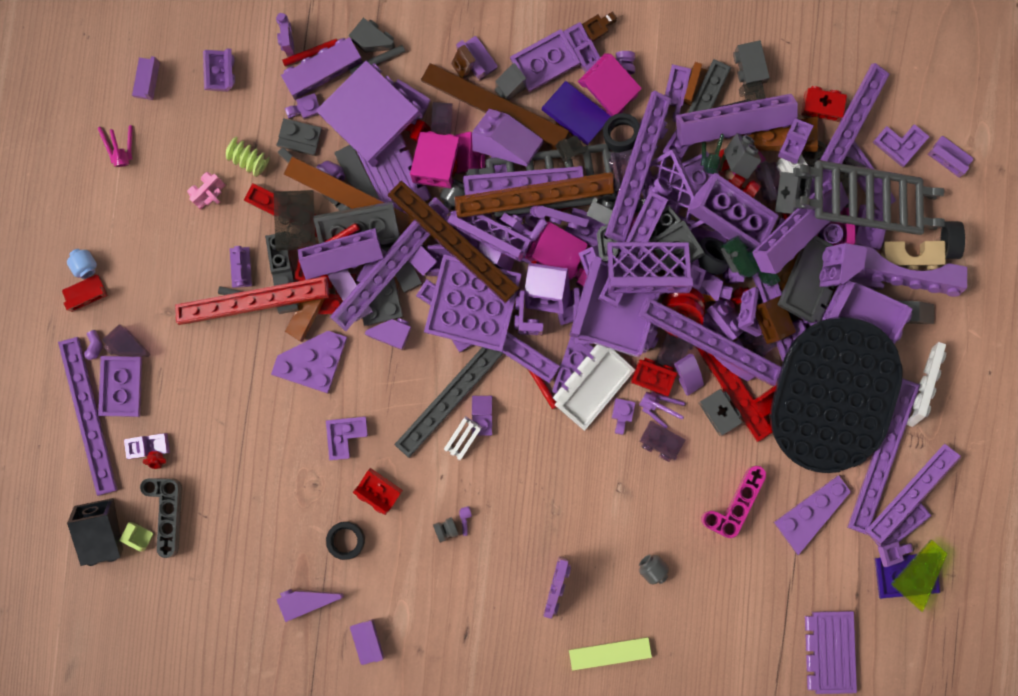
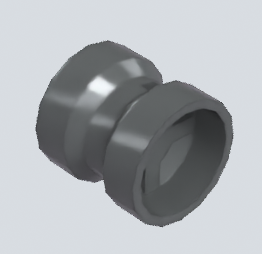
M452 517L446 519L443 523L433 524L440 543L446 541L448 537L459 535Z

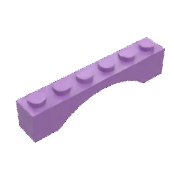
M856 245L867 248L865 267L853 276L855 278H869L875 282L884 281L896 286L904 285L909 286L911 289H924L931 293H944L951 297L959 296L967 289V267L948 263L941 268L929 271L909 270L889 262L874 248Z

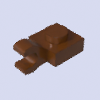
M614 12L609 13L602 19L597 14L584 22L582 26L589 39L593 42L609 32L607 26L615 23L617 17Z

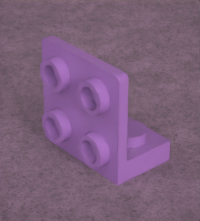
M520 290V295H516L515 310H519V315H515V329H518V334L542 335L543 323H539V320L527 319V323L523 322L524 291Z

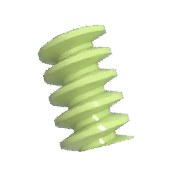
M235 136L226 149V159L228 161L232 160L235 165L239 164L241 169L246 168L248 173L253 171V176L258 177L265 170L270 157L264 160L265 153L263 152L257 156V148L251 152V145L249 144L244 148L245 142L242 140L237 144L238 137Z

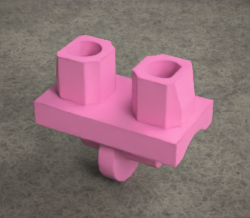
M206 172L201 177L204 184L199 189L194 185L187 191L190 196L189 199L200 210L205 205L209 206L213 201L219 204L220 201L217 197L222 193L220 190L225 186L215 174L212 175L209 172Z

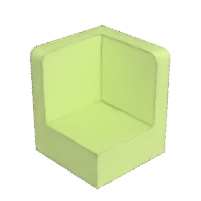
M129 522L119 541L142 552L146 550L154 533L134 522Z

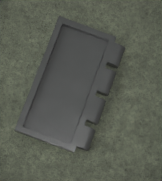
M814 236L800 250L778 302L779 307L809 323L822 320L825 309L821 305L827 307L833 293L828 287H820L819 275L823 267L822 256L825 248L834 245L818 236Z

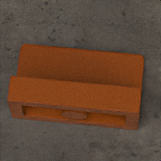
M694 62L683 104L692 105L708 70L701 68L702 63Z

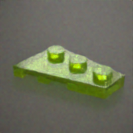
M929 540L891 583L920 612L924 611L947 553L933 540Z

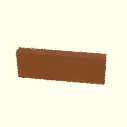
M325 298L299 303V311H295L285 332L298 341L303 342Z

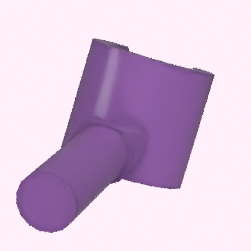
M467 506L459 511L462 520L463 536H468L466 518L472 517Z

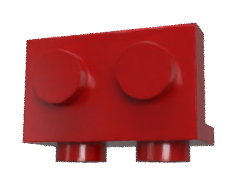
M648 358L640 359L631 384L668 397L678 373L674 372V368L663 365V367L655 365L656 362Z
M370 468L359 485L354 489L353 494L359 500L371 505L378 513L386 515L403 490Z

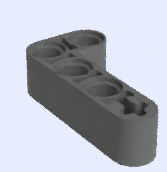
M145 479L140 484L141 493L148 497H159L157 553L162 558L173 557L179 550L182 485L175 479ZM150 482H153L155 485V490L152 493L147 490V485ZM169 483L175 485V491L172 494L167 491ZM168 503L174 505V511L171 514L166 511ZM167 523H170L173 526V531L171 534H168L165 531V525ZM164 537H173V540H164ZM164 546L171 547L172 550L168 552L164 550Z

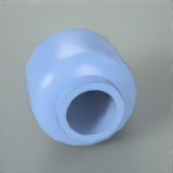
M75 249L70 252L67 266L75 277L86 279L96 272L97 263L90 251Z

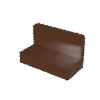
M781 296L756 306L755 317L767 344L782 340L796 332L788 311L778 306Z

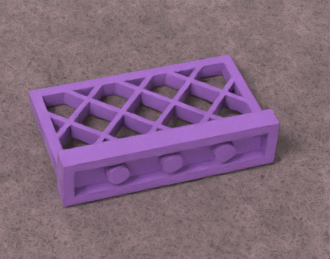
M672 149L651 161L649 168L652 166L659 167L658 176H652L649 169L641 192L644 198H647L644 191L645 188L650 184L653 185L654 181L663 175L664 170L671 172L669 182L672 188L680 190L678 200L671 198L670 194L663 197L668 199L665 208L668 206L669 201L676 203L674 212L678 215L680 206L689 209L696 193L676 150ZM669 156L674 161L673 169L665 166ZM676 174L681 176L683 180L681 187L673 184ZM684 192L690 195V204L682 202ZM687 212L686 218L678 215L682 221H685L690 231L704 224L701 220L698 222L690 220L691 213Z
M607 243L608 293H690L693 287V278H691L689 243ZM612 249H621L625 254L618 260L612 254ZM634 249H641L646 254L639 260L631 252ZM654 249H661L666 254L659 260L651 252ZM674 249H684V256L680 260L671 253ZM627 256L636 262L631 269H628L622 263ZM647 256L656 262L651 269L642 263ZM667 256L676 262L671 269L662 263ZM618 265L626 272L623 277H614L613 270ZM638 265L647 272L643 277H637L632 272ZM658 265L667 272L663 277H658L652 272ZM680 266L685 270L686 277H678L673 271Z

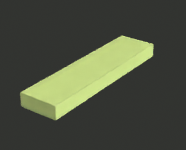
M648 637L569 650L572 671L652 658Z

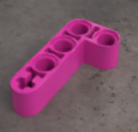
M760 466L749 467L725 515L715 511H706L701 516L702 525L723 537H736L766 478L765 470ZM758 470L757 474L760 477L755 478L752 483L756 484V486L754 487L751 484H746L747 481L752 482L754 476L751 473L756 472ZM745 487L751 490V496L748 499L742 495V490ZM740 505L743 512L737 517L734 515L733 509L735 506ZM709 514H713L716 517V522L713 525H708L706 522ZM731 523L734 531L727 535L724 527L726 524Z

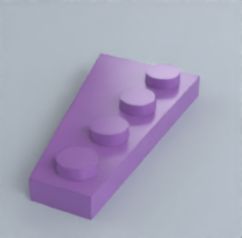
M838 475L773 523L795 553L799 555L851 491Z

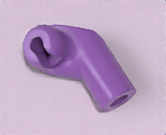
M96 330L87 333L90 345L84 355L88 360L97 358L103 348Z

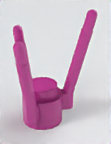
M132 125L128 127L127 152H125V149L118 148L114 130L110 129L114 147L112 152L102 128L98 127L102 141L110 156L111 164L114 167L129 165V160L133 159L131 153Z

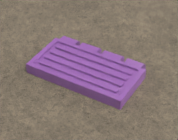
M401 134L376 157L378 163L374 167L359 153L358 155L381 201L385 203L392 202L388 197V193L402 180L426 202L432 197L426 185L419 188L418 185L420 184L412 182L410 167H412L413 158L409 150L401 152L402 149L407 147ZM393 201V206H394L395 208H397V209L403 211V210Z
M854 611L812 612V616H805V631H813V634H805L806 651H813V654L806 655L807 671L814 672V675H807V690H815L816 694L857 693Z

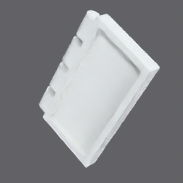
M596 345L590 352L594 358L590 359L587 356L577 368L581 374L578 375L576 372H573L564 383L568 389L565 390L561 387L553 396V399L557 401L555 406L584 431L635 371L613 349Z

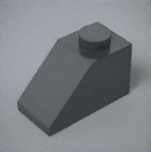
M515 63L495 81V92L499 97H504L508 101L526 88V77Z
M899 301L913 309L912 317L906 324H934V304L920 301Z

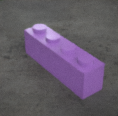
M350 37L347 39L342 38L333 47H326L320 50L318 55L313 58L307 57L301 61L300 65L287 68L281 77L294 100L347 72L350 68L363 63Z
M375 228L298 249L299 262L306 280L383 259L381 244Z

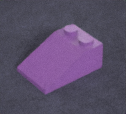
M492 109L487 111L472 131L473 151L528 166L543 144L542 138L506 113Z

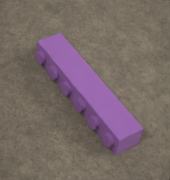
M792 94L676 115L677 137L682 145H693L698 142H711L719 138H731L736 133L747 135L756 131H769L772 128L789 127L795 118L798 119V103Z
M825 181L823 183V212L832 213V181ZM840 182L841 212L849 203V199ZM815 192L809 197L810 199H815ZM797 208L752 252L760 271L771 274L780 272L831 221L817 219L815 217V210Z

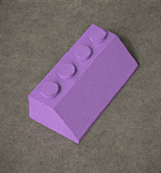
M716 173L696 193L687 211L734 243L737 242L739 246L750 253L770 235L779 216Z

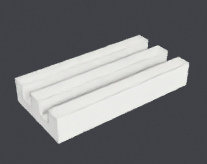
M465 416L444 450L451 452V455H455L458 460H461L482 427ZM467 422L469 426L459 439L456 446L454 448L451 447L456 437L458 436V434ZM472 427H474L476 430L474 431V433L472 434V436L470 437V439L468 440V442L466 443V445L460 453L457 450L463 443L464 439L466 438Z

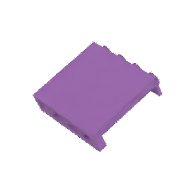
M365 61L316 112L374 167L378 163L376 157L417 116L420 119L423 116L419 112L421 110L419 105L414 101L410 103L406 99L408 95L401 88L398 90L394 88L395 83L388 76L384 78L380 74L382 71L376 64L370 65Z
M594 256L569 336L640 357L648 349L649 342L646 339L648 334L652 333L654 324L642 319L638 314L646 297L658 301L659 295L662 296L663 293H623L616 308L599 300L598 297L609 277L608 263L601 261L602 258ZM633 272L637 277L644 276V274Z
M849 279L844 284L838 285L822 320L841 316L863 319L879 327L895 344L903 334L902 329L905 323L910 321L913 309L902 302Z

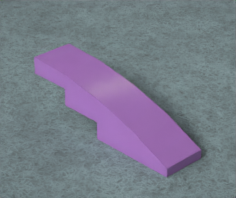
M578 22L564 30L563 33L578 57L584 73H586L601 57L592 40L588 38L581 22Z

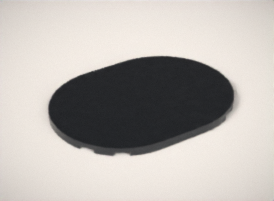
M843 316L833 317L817 322L804 330L789 347L772 399L770 424L778 446L788 458L800 467L819 473L841 472L865 462L883 443L889 430L903 377L898 350L885 332L863 319Z

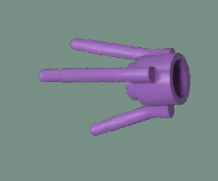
M646 391L639 404L643 407V412L649 414L665 429L668 426L651 411H654L656 407L679 419H684V416L659 404V401L664 400L682 406L685 405V402L658 395L653 391L652 393Z

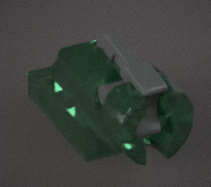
M739 236L733 237L721 246V251L732 273H739L743 278H750L759 272L760 280L763 284H767V286L775 285L781 281L777 274L760 271L752 253L756 248L748 251L749 247Z

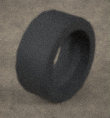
M620 113L613 115L605 122L603 136L609 149L617 153H626L633 150L640 129L637 119L630 114ZM619 125H629L634 130L633 136L622 142L614 141L611 138V132Z
M945 221V227L941 229L940 241H945V259H961L963 257L965 229L960 221Z
M703 238L699 245L705 255L698 259L699 266L709 273L723 274L729 268V265L721 248H730L716 238Z
M340 522L333 525L326 536V546L329 553L340 560H350L358 556L365 544V535L362 529L352 522ZM341 529H349L356 534L357 545L350 552L343 553L334 545L335 534Z

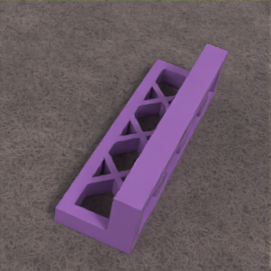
M451 214L447 222L453 228L519 262L532 242L523 235L482 214L471 216L472 221L470 222L459 219L456 214L455 216ZM484 221L488 223L490 230L483 231L477 228L476 224ZM502 230L506 233L507 239L500 240L494 237L493 233ZM519 239L525 243L520 250L512 246L511 241Z

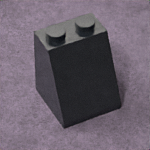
M110 498L74 506L67 525L80 566H93L99 562H113L120 558L123 545L119 541L121 535L114 499Z

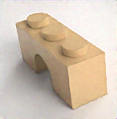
M905 241L884 242L881 246V256L889 262L909 270L918 271L922 267H927V271L934 270L946 265L945 241H924L920 244L918 257H912L906 252Z

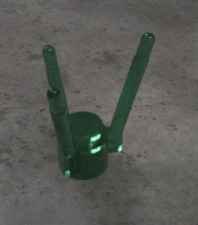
M724 134L720 135L715 154H709L708 157H706V141L702 142V160L700 165L704 166L703 170L707 173L718 174L722 170L726 157L723 154L720 160L719 153Z

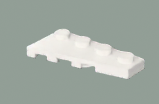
M938 342L931 349L923 371L927 375L923 376L919 383V391L921 392L915 399L912 407L914 412L906 424L913 427L923 418L928 417L931 411L929 403L936 393L934 386L941 375L940 365L946 358L947 353L944 352L946 344Z

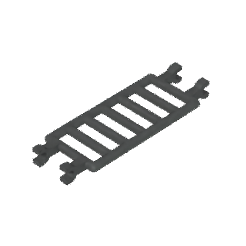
M607 144L537 152L526 169L527 171L534 170L533 161L545 159L546 169H554L552 158L564 157L566 168L573 167L572 156L583 154L586 175L590 176L594 175L591 153L602 152L605 172H612L614 179L612 161L629 160L632 152H610ZM489 158L486 160V168L468 169L466 175L495 173L494 166L506 164L507 172H515L514 163L500 158ZM614 179V193L600 195L603 197L602 201H616L617 192H619L622 182L615 183ZM596 196L539 206L561 209L591 205ZM532 206L494 212V215L501 217L504 213L508 215L530 213Z
M817 160L815 168L804 164L800 165V168H793L794 177L815 178V199L801 196L800 200H793V208L815 210V217L817 219L922 235L924 227L930 230H937V227H945V219L924 217V197L932 200L937 199V196L943 197L944 188L925 187L923 179L920 177ZM823 169L832 170V213L823 212ZM840 172L849 173V216L840 214ZM857 175L866 176V218L857 217ZM874 178L882 179L883 221L874 220ZM891 181L899 182L900 224L891 223ZM907 183L915 185L916 226L908 225Z

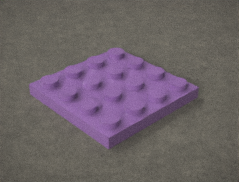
M443 254L424 333L502 352L517 292L505 304L455 257ZM500 269L510 280L519 286L520 273Z

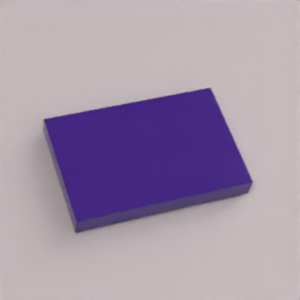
M567 81L558 88L541 109L587 146L601 131L605 122L612 117Z
M935 552L902 555L904 561L889 567H883L881 557L874 558L880 599L940 593Z

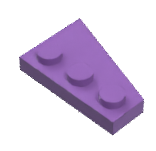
M570 337L552 390L553 393L556 394L561 387L567 390L568 387L564 383L573 372L580 375L581 372L577 369L587 356L590 359L594 358L590 354L594 349L591 345L574 344V337Z

